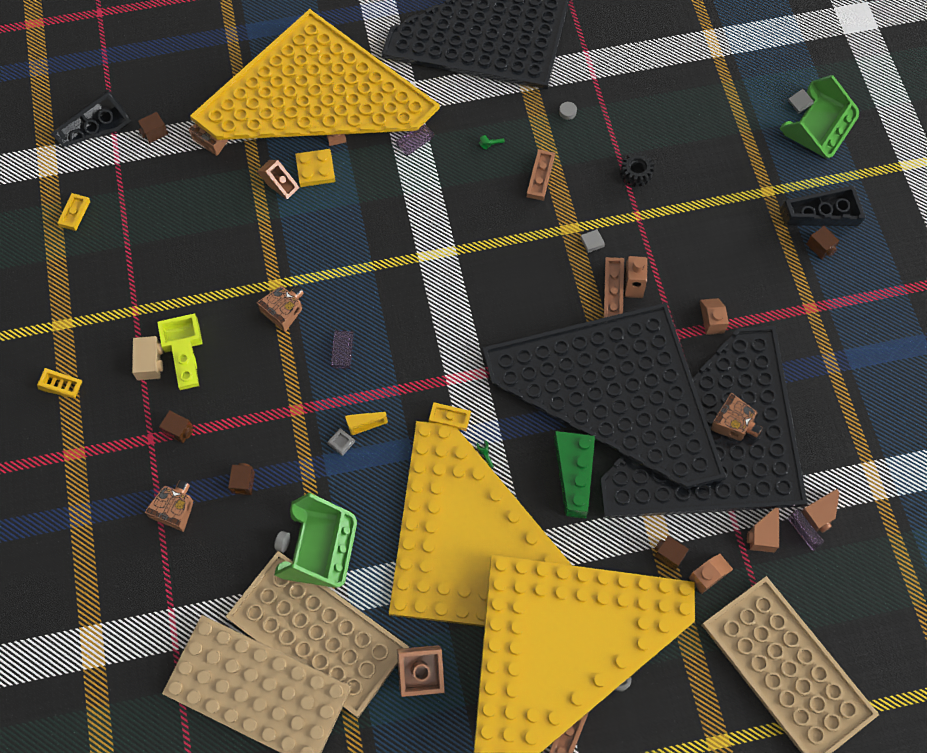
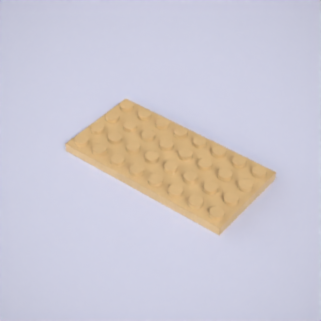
M277 551L226 615V618L254 640L352 686L343 707L359 718L397 666V649L409 648V646L327 586L289 581L274 576L279 563L284 561L293 562Z
M767 576L702 624L703 628L801 753H832L879 716L878 712Z
M201 615L162 694L280 753H322L352 686Z

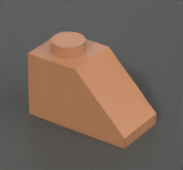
M269 160L257 171L266 184L285 199H288L300 188L279 160Z
M719 298L700 300L706 335L725 333L729 324L726 306Z
M838 489L805 507L799 513L813 534L819 530L823 533L832 527L830 523L836 519L839 499Z
M774 508L748 531L747 543H750V550L774 553L779 548V508Z
M718 554L693 571L689 579L691 582H695V587L703 594L729 574L733 568L721 554Z

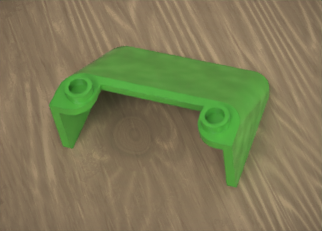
M830 75L814 80L808 86L807 94L813 100V104L809 106L800 121L794 123L791 121L784 122L780 127V130L786 137L825 158L834 156L859 117V110L837 79Z
M308 493L292 501L290 507L291 518L301 523L293 562L284 561L279 563L274 576L289 581L338 588L343 586L346 581L357 519L353 513L314 494Z

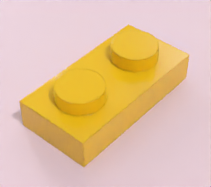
M71 193L57 224L59 227L77 231L90 203L89 198Z
M433 402L429 423L443 424L467 431L471 411Z

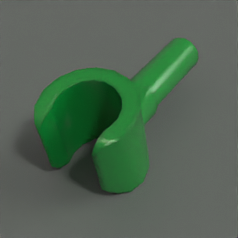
M484 135L480 137L481 141L479 144L483 149H488L491 145L504 143L505 141L504 138L489 140Z
M484 440L485 448H480L477 443L478 453L483 455L489 467L493 468L494 466L488 453V442Z

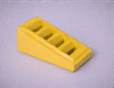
M45 368L37 386L39 390L76 398L82 380ZM49 378H52L51 384H47ZM56 380H60L58 386L55 387ZM67 382L65 389H61L63 383ZM71 383L75 384L72 392L68 391Z
M386 412L345 416L352 436L388 423Z

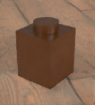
M157 112L138 121L140 125L138 131L143 139L147 138L149 143L168 135L166 126Z
M823 226L810 236L806 245L820 259H823L827 255L830 257L837 251L836 246L839 240Z
M170 410L159 426L163 434L181 443H184L193 433V425L190 420Z
M246 463L232 465L228 486L232 494L252 495L255 476L252 466Z
M667 536L665 541L661 539L655 547V550L658 551L655 558L676 570L689 549L670 536Z

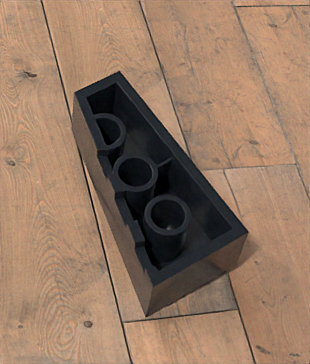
M854 185L789 199L779 209L785 225L859 226L866 218Z

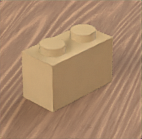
M156 336L133 338L132 373L137 380L160 379V372L163 371V362L160 360V354H163V348Z

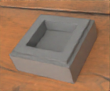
M804 89L788 99L798 114L813 104V100Z
M597 229L580 237L588 253L605 246Z
M340 428L327 443L343 456L355 443V439Z

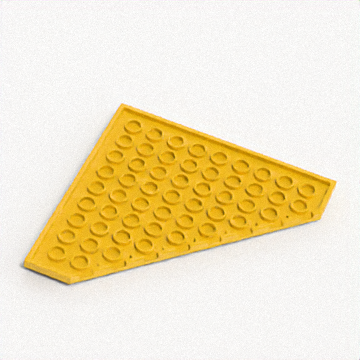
M309 9L192 113L190 118L216 140L417 131L440 109V104Z
M416 421L389 615L485 627L490 560L492 555L571 566L572 564L458 428L438 423Z
M492 555L490 560L473 753L543 752L551 743L563 735L578 720L583 718L598 703L603 701L618 686L630 678L638 669L695 622V582Z

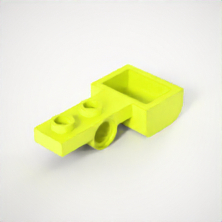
M195 313L157 322L161 346L164 352H173L179 389L184 390L199 386L196 370L197 363L192 346L203 343Z

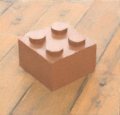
M439 645L397 649L401 697L445 693L442 649Z

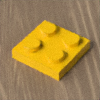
M330 149L295 154L300 187L335 182Z

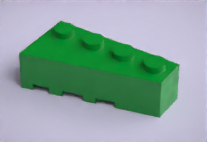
M556 431L554 443L557 452L556 456L559 465L565 514L569 517L586 519L589 506L595 436Z

